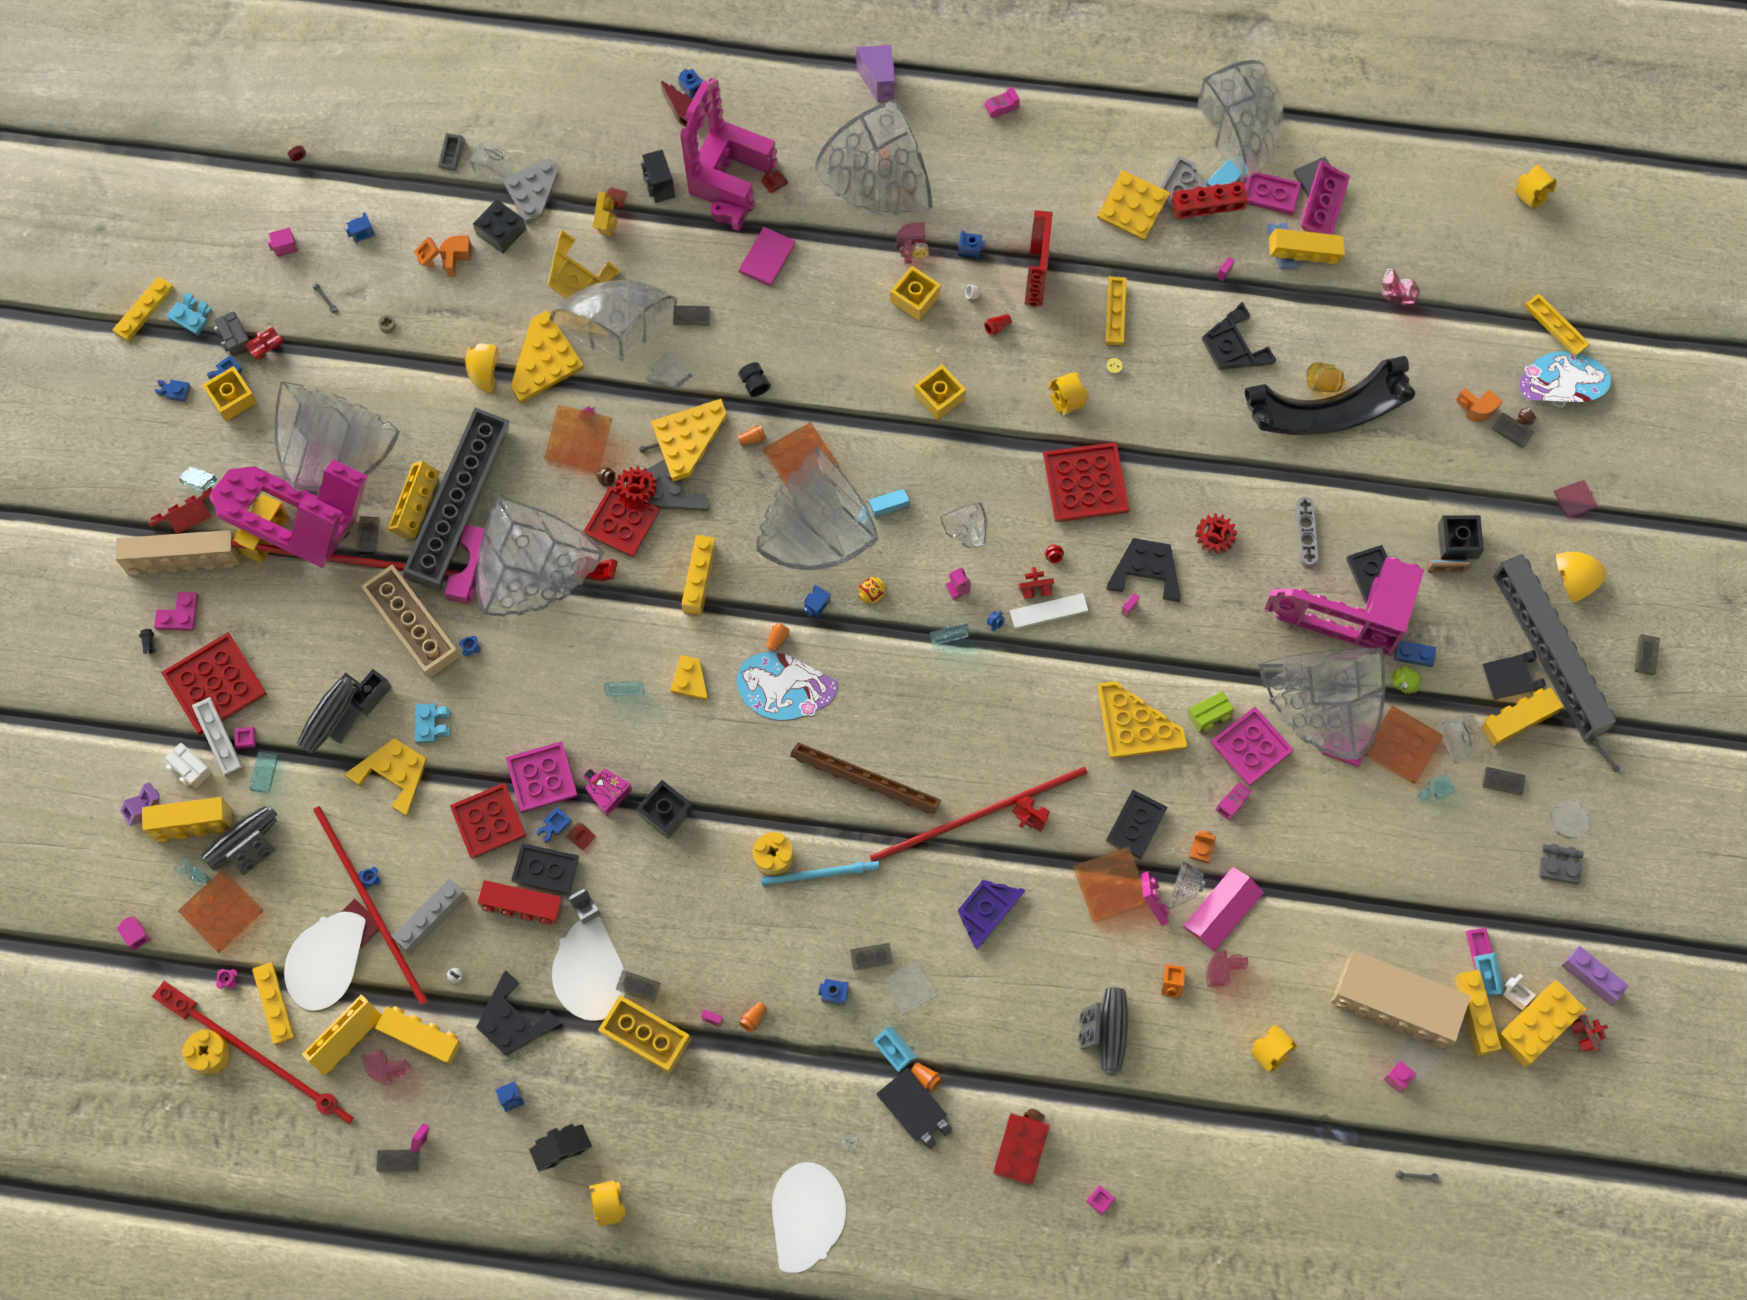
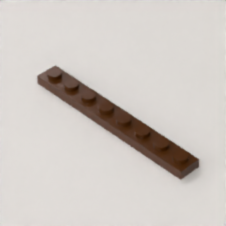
M799 742L791 751L790 757L798 762L807 763L818 770L827 771L835 777H842L853 784L867 787L870 791H877L890 799H897L908 806L917 807L925 813L935 815L940 806L941 799Z

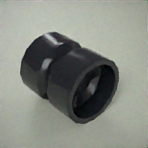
M758 362L747 364L738 373L741 381L746 383L745 388L751 397H758L766 393L771 387Z

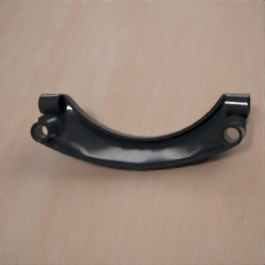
M1400 356L1381 361L1358 384L1342 393L1324 399L1298 400L1289 398L1272 390L1267 384L1245 388V398L1248 408L1252 413V419L1260 430L1288 435H1317L1346 430L1379 418L1411 401L1415 396V390L1409 384V377L1405 374V372L1409 371L1408 359L1406 356Z

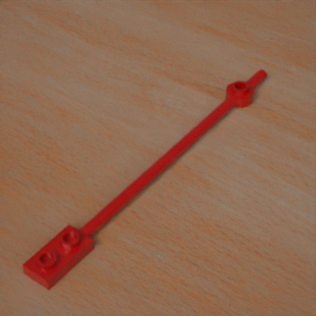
M163 981L152 995V998L184 1020L190 1015L316 1101V1108L322 1114H335L348 1124H351L354 1120L353 1116L338 1107V1100L330 1093L321 1095L194 1009L198 1003L166 981ZM325 1100H329L327 1107L323 1106Z

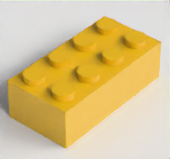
M222 797L142 807V830L156 842H166L170 838L182 840L186 839L187 836L193 835L204 837L208 833L222 834L233 825L232 807Z
M1556 979L1498 1034L1499 1042L1525 1068L1557 1039L1586 1008Z
M619 995L598 1029L604 1037L668 1074H671L691 1040L689 1034Z

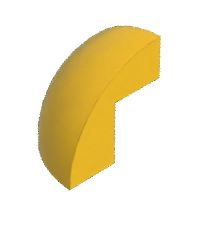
M477 344L475 349L469 347L465 360L467 374L476 387L492 394L496 384L493 373L499 357L497 345Z
M1580 552L1556 554L1558 569L1562 574L1563 584L1572 603L1593 593L1606 579L1607 570L1594 557Z

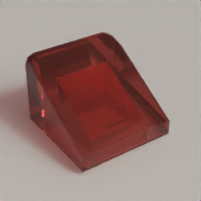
M780 170L766 172L761 180L769 193H773L789 183Z
M610 187L607 194L613 196L614 206L622 208L628 191Z
M580 822L566 835V838L582 851L596 837Z

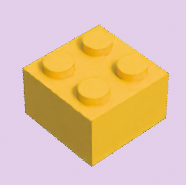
M911 266L890 291V302L920 321L941 295V284Z
M942 364L914 385V396L938 421L966 399V389Z
M234 366L202 384V387L225 422L258 403Z

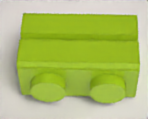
M1221 691L1190 707L1187 714L1198 732L1203 730L1208 732L1215 727L1216 723L1229 721L1232 718L1234 708L1230 701H1228L1224 691Z

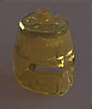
M1313 362L1307 369V386L1312 391L1327 394V392H1339L1346 383L1344 372L1336 368V365L1325 362Z

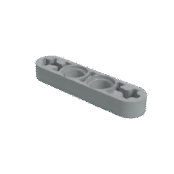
M1302 497L1296 504L1299 559L1302 566L1311 568L1315 566L1318 560L1315 510L1312 499ZM1303 503H1306V506H1308L1306 514H1304ZM1309 520L1311 526L1308 528L1303 527L1301 521ZM1304 537H1309L1312 539L1313 543L1311 545H1306L1303 543L1302 539ZM1308 550H1310V558H1313L1311 562H1308V559H1306Z

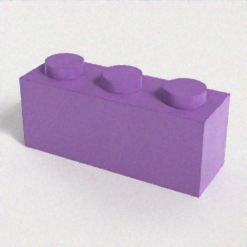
M1581 946L1577 947L1561 965L1609 1005L1615 1003L1629 987L1627 983Z

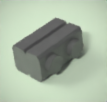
M235 311L215 319L217 327H214V330L218 337H223L224 341L221 344L225 352L230 351L232 356H236L242 353V351L248 350L245 344L249 342V339Z

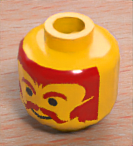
M869 577L859 585L858 597L864 604L867 602L870 605H874L885 596L887 588L880 578Z

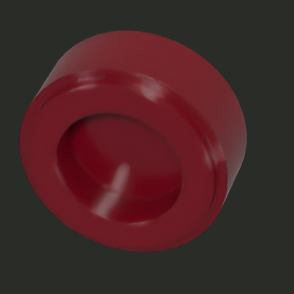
M298 145L289 150L288 156L291 161L296 162L303 159L307 152L302 145Z

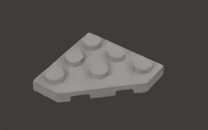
M1179 155L1160 188L1170 192V196L1165 203L1170 208H1173L1171 202L1173 192L1180 189L1189 190L1196 187H1204L1196 171L1195 163ZM1198 216L1192 218L1200 222H1203L1205 216Z
M550 157L502 179L506 190L526 224L543 216L545 205L549 201L553 190V184L557 180L558 171Z

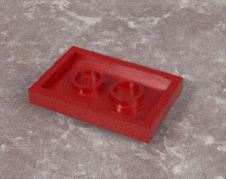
M1010 1112L993 1173L1033 1185L1050 1124Z

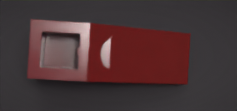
M661 81L662 93L678 123L686 127L688 119H685V115L692 99L686 93L676 90L672 84Z

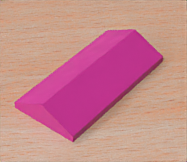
M1323 161L1319 162L1300 227L1305 232L1333 235L1350 175Z
M1232 867L1183 927L1215 952L1264 892L1249 876Z

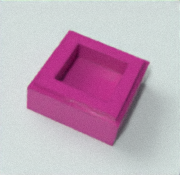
M1227 258L1219 269L1217 279L1223 282L1231 272L1235 262L1233 258Z
M1135 593L1132 594L1123 605L1121 614L1127 618L1138 605L1140 597Z
M254 727L234 729L236 749L256 747V729Z
M703 1009L701 1014L702 1021L721 1027L723 1017Z
M423 1123L414 1134L410 1150L416 1153L419 1152L427 1141L429 1134L428 1125Z
M1099 1185L1086 1202L1103 1215L1116 1198Z

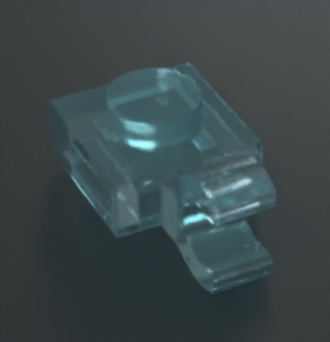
M1445 773L1430 780L1427 783L1429 788L1420 791L1418 797L1421 802L1433 795L1439 800L1454 793L1456 789Z
M181 858V861L185 864L184 868L174 867V870L181 875L190 874L189 879L198 885L202 882L207 886L212 880L184 858Z

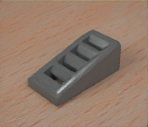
M451 133L445 134L438 163L439 168L456 171L465 143L463 136ZM450 142L457 143V146L451 145ZM448 149H456V152L448 151ZM446 155H454V158L446 157ZM444 161H451L453 164H445Z

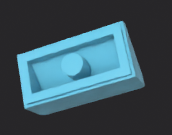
M1227 160L1206 182V185L1209 187L1214 184H1229L1236 181L1245 171L1232 161Z
M904 489L868 500L874 517L909 507L910 504Z
M1497 952L1474 956L1476 970L1481 972L1487 996L1503 994L1505 988Z
M892 1026L886 1028L873 1040V1043L898 1073L917 1058L916 1054Z

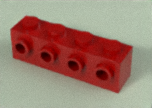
M1234 181L1223 185L1214 184L1209 187H1196L1189 190L1180 189L1173 192L1171 202L1175 219L1178 220L1245 210L1248 196L1244 181Z
M484 880L477 903L482 908L481 910L488 913L499 911L503 916L512 917L517 915L525 921L535 919L539 920V923L551 926V923H558L563 900L559 896Z

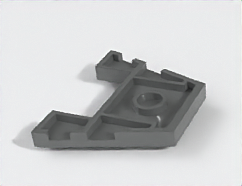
M664 459L647 469V473H653L657 484L654 497L650 496L649 503L659 509L675 510V508H681L693 511V509L709 511L705 493L686 497L681 479L672 481Z

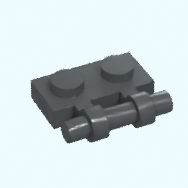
M1553 843L1551 845L1543 844L1542 852L1549 853V858L1542 857L1540 859L1539 878L1579 885L1581 883L1582 864L1575 863L1574 860L1575 858L1582 859L1584 851L1576 850L1575 847H1558V844ZM1557 854L1567 856V860H1558Z

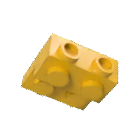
M598 191L592 227L597 229V233L611 236L614 233V229H617L618 226L616 215L610 212L614 208L613 196L606 192Z

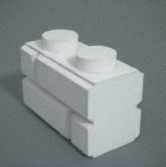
M182 743L178 744L164 759L168 763L166 767L174 775L178 772L182 776L179 780L187 787L192 785L194 788H198L212 774V771Z

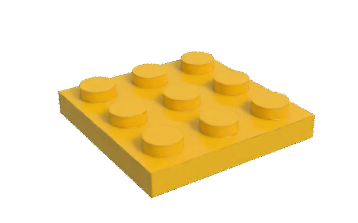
M1122 169L1097 218L1145 241L1168 200L1170 192Z

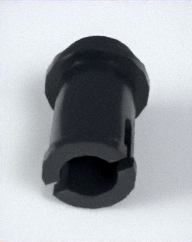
M152 629L140 631L139 638L142 641L143 654H147V651L148 654L156 652L153 640L155 633L152 632Z

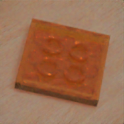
M558 405L544 459L598 472L601 467L613 418Z
M811 422L763 448L764 454L791 495L839 469V464Z
M1392 706L1365 750L1364 755L1415 784L1444 735Z
M1129 847L1073 866L1093 923L1147 905L1143 898L1142 881Z
M223 869L178 910L218 953L264 911Z

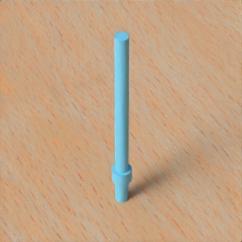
M861 861L855 862L854 865L762 877L761 884L763 886L854 872L862 874L864 871L879 869V862L863 863Z

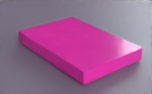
M1249 170L1245 184L1248 196L1247 204L1293 216L1301 183Z
M763 227L740 266L739 273L771 287L796 245V241Z

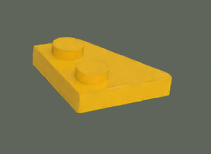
M680 655L671 686L672 693L707 701L708 697L699 659Z

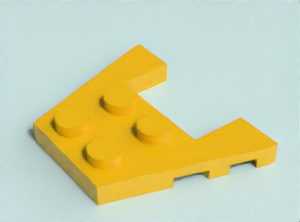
M561 230L547 286L574 305L579 306L618 275L621 270L607 261L598 276L594 275L566 255L576 239Z
M394 738L349 770L345 777L361 786L371 771H375L403 790L391 806L407 817L427 759Z

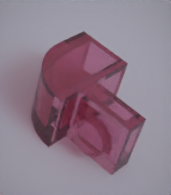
M924 222L906 224L897 233L896 248H900V255L904 257V264H912L911 248L925 247Z
M1387 269L1385 277L1382 279V286L1384 287L1382 296L1388 301L1399 305H1415L1420 292L1414 280H1400L1394 269Z
M1227 950L1215 954L1206 969L1207 987L1228 986L1230 983L1229 970L1246 969L1249 965L1248 957L1235 954L1228 958Z
M382 1049L362 1055L367 1074L382 1085L393 1084L391 1076L395 1078L401 1077L411 1070L410 1064L406 1059L388 1064L386 1053Z

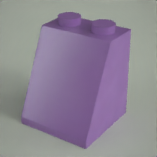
M891 45L856 47L857 71L876 101H895V78Z

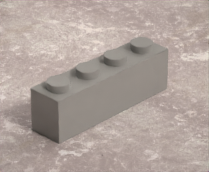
M449 878L392 935L393 939L411 955L467 896Z

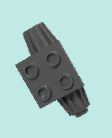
M348 677L344 679L339 678L323 695L304 725L297 741L298 746L313 754L329 736L339 744L343 742L362 713L361 710L350 703L357 689L354 686L355 682Z
M265 805L249 813L219 835L201 854V857L212 870L231 861L245 875L275 851L274 847L263 835L277 821L275 817L278 814L271 806L267 808Z
M1109 987L1105 989L1102 1006L1101 1003H1095L1081 1011L1080 1023H1082L1078 1041L1081 1050L1098 1045L1101 1070L1105 1071V1075L1114 1076L1122 1070L1127 1048L1128 1006L1126 990Z

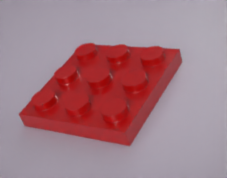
M609 486L585 527L583 534L634 558L657 518L660 509L643 501V504L636 501L635 505H633L631 500L626 503V498L620 499V493L616 492V488Z
M505 782L450 805L471 859L527 837Z

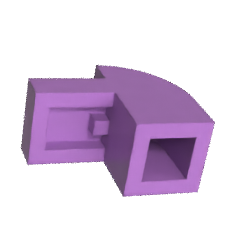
M150 782L143 785L139 796L124 801L120 812L129 826L142 822V807L161 805L158 790L154 789Z

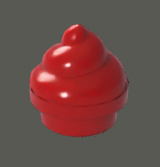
M1051 544L1046 549L1045 557L1050 563H1059L1063 559L1064 551L1061 546Z

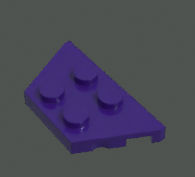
M982 880L960 906L957 912L976 950L979 949L1025 893L1024 889L1007 887L1004 884H994L991 881Z

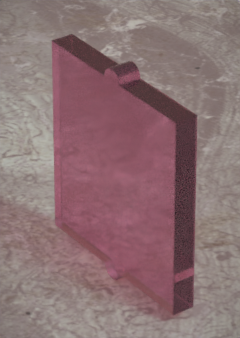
M1585 480L1554 490L1559 506L1562 507L1567 518L1598 507L1592 496L1593 492L1589 490Z

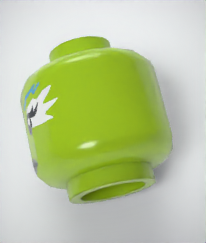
M1409 666L1397 668L1392 674L1393 686L1405 694L1417 692L1422 684L1420 673Z

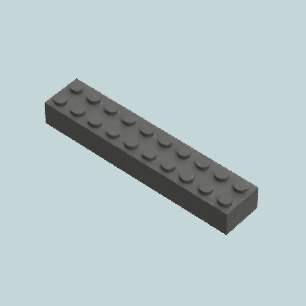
M474 407L404 567L403 578L440 591L446 573L460 545L464 528L469 524L509 431L510 420Z
M1523 554L1503 561L1493 577L1533 650H1535L1540 663L1583 741H1588L1606 733L1616 722L1615 714L1608 708L1604 694L1596 686L1595 678L1589 674L1585 660L1579 656L1576 644L1569 638L1566 626L1560 622L1558 612L1550 604L1549 596L1540 586L1538 576L1534 575L1531 570L1529 560L1525 559Z

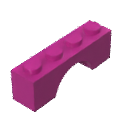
M469 525L465 526L460 542L463 549L470 554V562L463 572L449 576L444 592L447 600L470 605L471 599H474L476 594L475 585L481 578L480 569L486 562L485 552L487 547H490L492 537H490L487 529Z

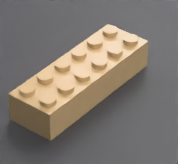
M226 530L116 538L115 560L127 574L138 575L144 572L156 574L158 571L177 572V570L195 571L199 568L207 570L215 569V567L233 568L234 566H240L241 553L238 548L232 547L233 532Z
M393 565L361 585L365 595L428 679L460 658L457 649Z

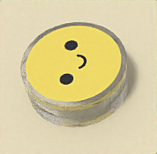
M924 243L913 245L911 248L912 257L915 259L927 258L930 254L929 246Z
M1117 357L1109 358L1105 364V371L1110 376H1119L1123 371L1124 364Z

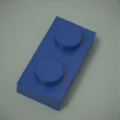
M1400 641L1395 650L1394 660L1433 667L1436 647Z

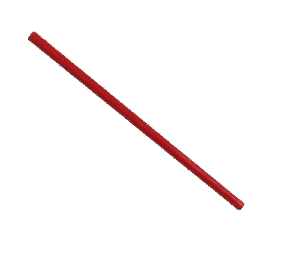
M234 539L232 540V547L247 549L234 541ZM259 543L256 546L257 551L296 556L275 545ZM332 554L328 560L383 569L393 565L398 571H403L406 565ZM448 570L446 577L449 578V576L457 575L461 572Z
M1084 766L869 855L871 862H876L1013 805L1019 798L1024 799L1026 796H1035L1088 773L1087 769Z
M315 807L313 809L315 815L420 1005H425L428 1003L427 998L321 807Z

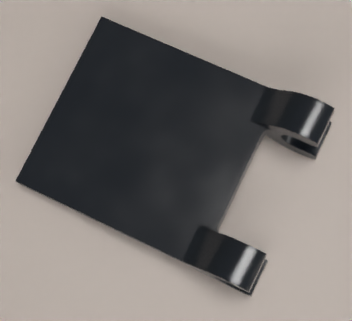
M1535 650L1483 664L1494 700L1537 691L1541 688L1545 689L1546 683L1544 678L1532 682L1526 664L1534 662L1535 658H1537Z

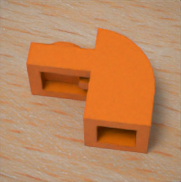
M469 235L452 236L441 244L439 249L440 256L443 260V269H446L448 276H455L456 260H471L472 243Z
M1464 388L1456 399L1462 408L1469 411L1466 417L1473 421L1489 419L1503 402L1502 399L1489 389L1479 399Z

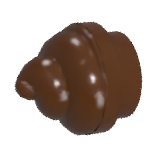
M1529 407L1522 408L1518 414L1517 424L1532 425L1537 417Z
M605 467L596 473L598 482L603 486L612 485L615 481L616 474L611 468Z
M1029 1109L1023 1114L1025 1117L1041 1122L1045 1119V1115L1036 1109Z

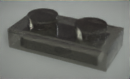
M674 305L673 325L710 326V306Z
M1505 413L1501 414L1492 427V430L1523 449L1535 433Z
M360 516L355 546L356 554L375 555L380 524L379 517Z
M1640 634L1638 637L1634 672L1652 676L1656 674L1660 638Z
M1486 767L1482 787L1521 796L1526 775Z
M890 943L850 949L853 971L893 964Z
M622 970L616 991L654 1003L661 982Z
M377 1150L376 1171H419L420 1150L417 1153L412 1150Z

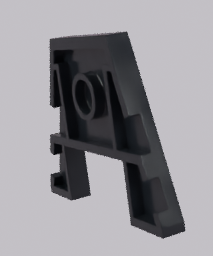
M1243 302L1202 337L1205 347L1219 370L1276 363L1277 359L1269 346L1251 353L1238 331L1236 324L1250 319L1251 316Z
M1133 538L1111 576L1106 589L1123 592L1126 574L1165 581L1162 599L1179 602L1181 596L1171 545Z
M506 970L476 1026L505 1056L562 1025L552 1013L547 1011L533 1026L509 1004L505 998L519 985V982Z

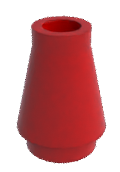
M1005 314L988 318L984 322L986 332L989 335H997L1012 323L1011 316Z

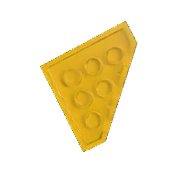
M548 310L531 319L511 383V389L520 403L584 369L581 360Z
M721 399L651 421L673 482L691 476L696 463L700 462L705 454L706 447L718 433L719 426L726 420L727 413Z
M1117 681L1097 684L1109 759L1187 748L1183 727L1170 721L1167 716L1157 709L1150 707L1143 699L1133 692L1130 693Z

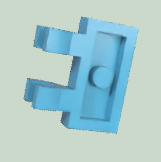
M187 292L183 297V303L177 302L168 313L167 318L198 336L208 323L205 317L212 309L208 307L206 302L201 300L197 307V312L190 310L197 303V300Z
M435 703L415 705V742L417 744L435 743L436 737H450V729L447 728V725H438L436 727L437 718H450V710H447V706H441L436 709Z

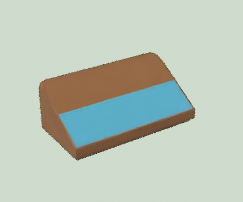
M1427 559L1428 572H1466L1470 565V562L1466 559Z

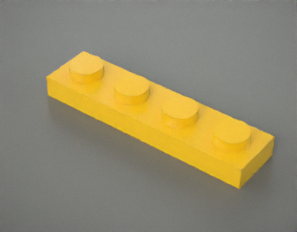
M158 276L112 331L129 342L174 289L173 285Z
M1108 277L1105 345L1123 346L1127 282V278Z
M1539 293L1525 304L1524 307L1574 357L1589 347L1590 343Z
M270 962L253 968V974L273 1044L278 1045L295 1039L274 964Z

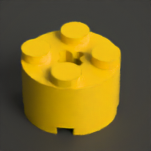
M1535 165L1527 175L1523 174L1517 181L1519 185L1514 193L1531 208H1537L1549 198L1547 194L1550 191L1552 193L1555 191L1558 182L1542 167Z
M1077 372L1068 373L1049 381L1048 390L1052 389L1050 399L1059 413L1063 412L1062 415L1085 407L1086 398L1089 397L1087 388L1083 387Z
M769 832L763 834L754 842L753 857L757 869L769 876L783 875L789 870L793 862V850L787 837L780 832ZM774 852L776 853V856L773 857L772 855H770V853Z
M1276 1024L1268 1030V1035L1264 1039L1260 1037L1252 1045L1254 1048L1251 1050V1056L1269 1074L1272 1070H1277L1289 1059L1290 1050L1295 1052L1298 1044Z
M202 1029L187 1039L182 1048V1054L185 1062L192 1069L201 1074H215L223 1070L228 1064L230 1048L227 1041L213 1031Z
M612 1180L590 1185L589 1191H594L591 1193L595 1220H600L596 1224L597 1228L622 1222V1218H625L626 1213L624 1204H619L618 1198L621 1197L619 1182L615 1183Z

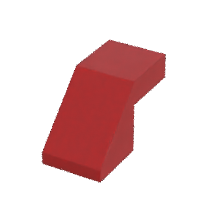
M590 556L577 559L574 577L601 582L614 579L618 561L609 559L600 562Z

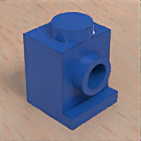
M693 68L689 71L684 69L678 76L680 87L690 99L694 98L704 80L698 76Z
M366 212L362 213V217L354 218L347 222L348 227H345L348 237H353L355 243L375 236Z
M961 230L958 255L979 258L980 251L984 252L985 247L982 235L965 233V231Z
M814 584L813 593H809L804 600V613L810 617L815 616L819 618L831 601L830 594Z
M825 979L824 984L820 983L818 995L822 996V1002L845 1006L849 982ZM833 987L837 991L836 993H830L829 989Z
M515 1081L495 1089L500 1105L504 1108L505 1112L525 1104Z

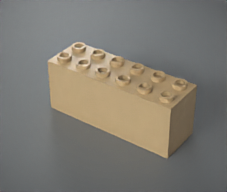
M1353 950L1345 961L1331 1003L1336 1004L1335 1007L1344 1011L1348 1009L1355 1012L1354 1014L1358 1017L1371 1018L1378 1025L1391 1026L1398 1033L1405 1034L1406 1032L1411 1034L1415 1040L1431 1042L1435 1048L1447 1049L1456 1042L1471 996Z

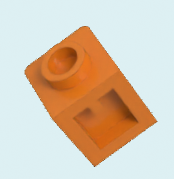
M427 237L414 250V253L417 256V261L422 266L433 268L435 266L433 259L440 253V250L433 239Z
M1197 831L1189 858L1209 864L1216 836H1213L1209 831Z
M1165 964L1161 995L1181 998L1184 987L1185 967Z

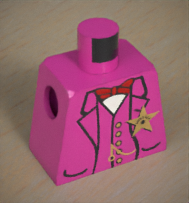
M589 769L584 775V778L589 782L586 787L587 793L605 816H608L632 791L631 784L607 769H603L599 774Z

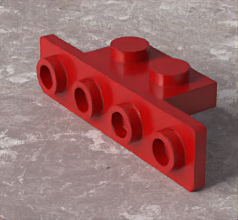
M210 486L202 490V495L197 498L193 495L185 499V504L180 507L176 504L168 508V513L163 516L159 513L151 517L149 526L152 527L168 518L176 534H179L210 518L211 515L202 500L210 496L213 488Z

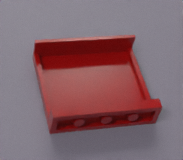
M1034 210L1030 253L1041 254L1040 267L1029 266L1024 302V304L1033 307L1043 305L1053 212Z

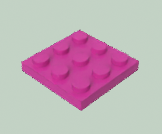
M1253 707L1210 742L1248 787L1294 751L1256 707Z
M562 741L506 757L521 813L578 797Z

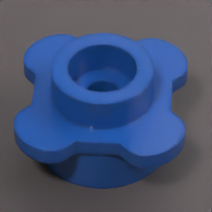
M996 611L992 612L987 619V624L992 627L991 631L993 632L1004 624L1005 618L1002 616V611L998 613Z
M476 636L460 640L459 645L463 648L462 654L468 657L472 653H479L481 651Z
M376 867L362 870L359 873V877L366 889L373 885L378 886L381 883Z

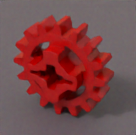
M637 466L636 470H633L632 467H629V471L623 470V475L618 474L616 492L620 493V499L626 498V503L631 500L633 505L636 504V501L643 504L644 499L650 501V496L654 497L657 490L656 478L653 477L652 472L647 473V468L640 470V467Z
M1214 513L1213 518L1208 514L1206 520L1202 518L1200 524L1197 525L1196 530L1198 531L1195 534V537H1199L1197 543H1203L1202 549L1209 548L1208 553H1211L1212 550H1215L1216 554L1219 553V550L1225 553L1227 548L1231 549L1232 543L1236 541L1237 531L1233 530L1236 525L1230 524V518L1225 520L1224 514L1220 518L1217 516V513ZM1208 527V531L1204 534V529Z

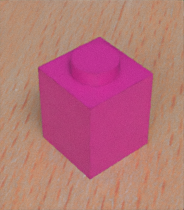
M290 227L269 233L270 240L267 242L270 251L274 250L277 257L298 251Z
M134 916L124 919L116 927L128 947L134 951L151 940L141 922Z
M1400 1060L1383 1080L1400 1093L1417 1073Z

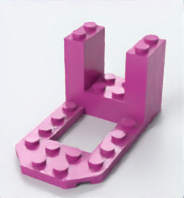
M710 78L709 81L705 80L702 82L685 115V119H688L686 128H682L680 134L688 192L690 195L711 203L720 201L744 208L747 217L749 211H752L755 206L752 183L726 174L723 171L734 160L769 174L778 162L775 141L725 122L722 115L723 109L721 106L722 99L720 98L719 80ZM707 115L709 133L698 151L697 131L703 127Z
M333 459L324 471L319 495L316 496L256 466L229 469L210 493V500L216 508L215 512L219 519L323 568L356 521L368 476ZM262 491L298 508L292 532L248 511Z
M1386 557L1379 577H1375L1365 609L1359 607L1352 608L1346 606L1341 601L1333 602L1327 600L1322 595L1308 594L1303 589H1272L1264 609L1268 612L1274 611L1276 613L1275 617L1280 621L1391 656L1406 633L1424 569L1414 563L1407 564L1401 562L1398 558ZM1307 608L1358 624L1359 628L1356 631L1351 626H1340L1332 620H1322L1314 614L1306 615L1305 612Z

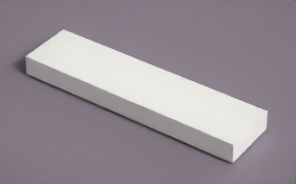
M1082 593L1013 609L1009 613L1014 630L1085 614L1088 613V608Z
M209 697L192 705L223 775L226 776L242 769L243 767L212 699Z

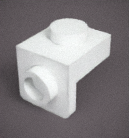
M1519 974L1515 979L1511 977L1505 984L1507 989L1503 996L1523 1011L1534 1000L1536 994L1520 983L1523 975Z

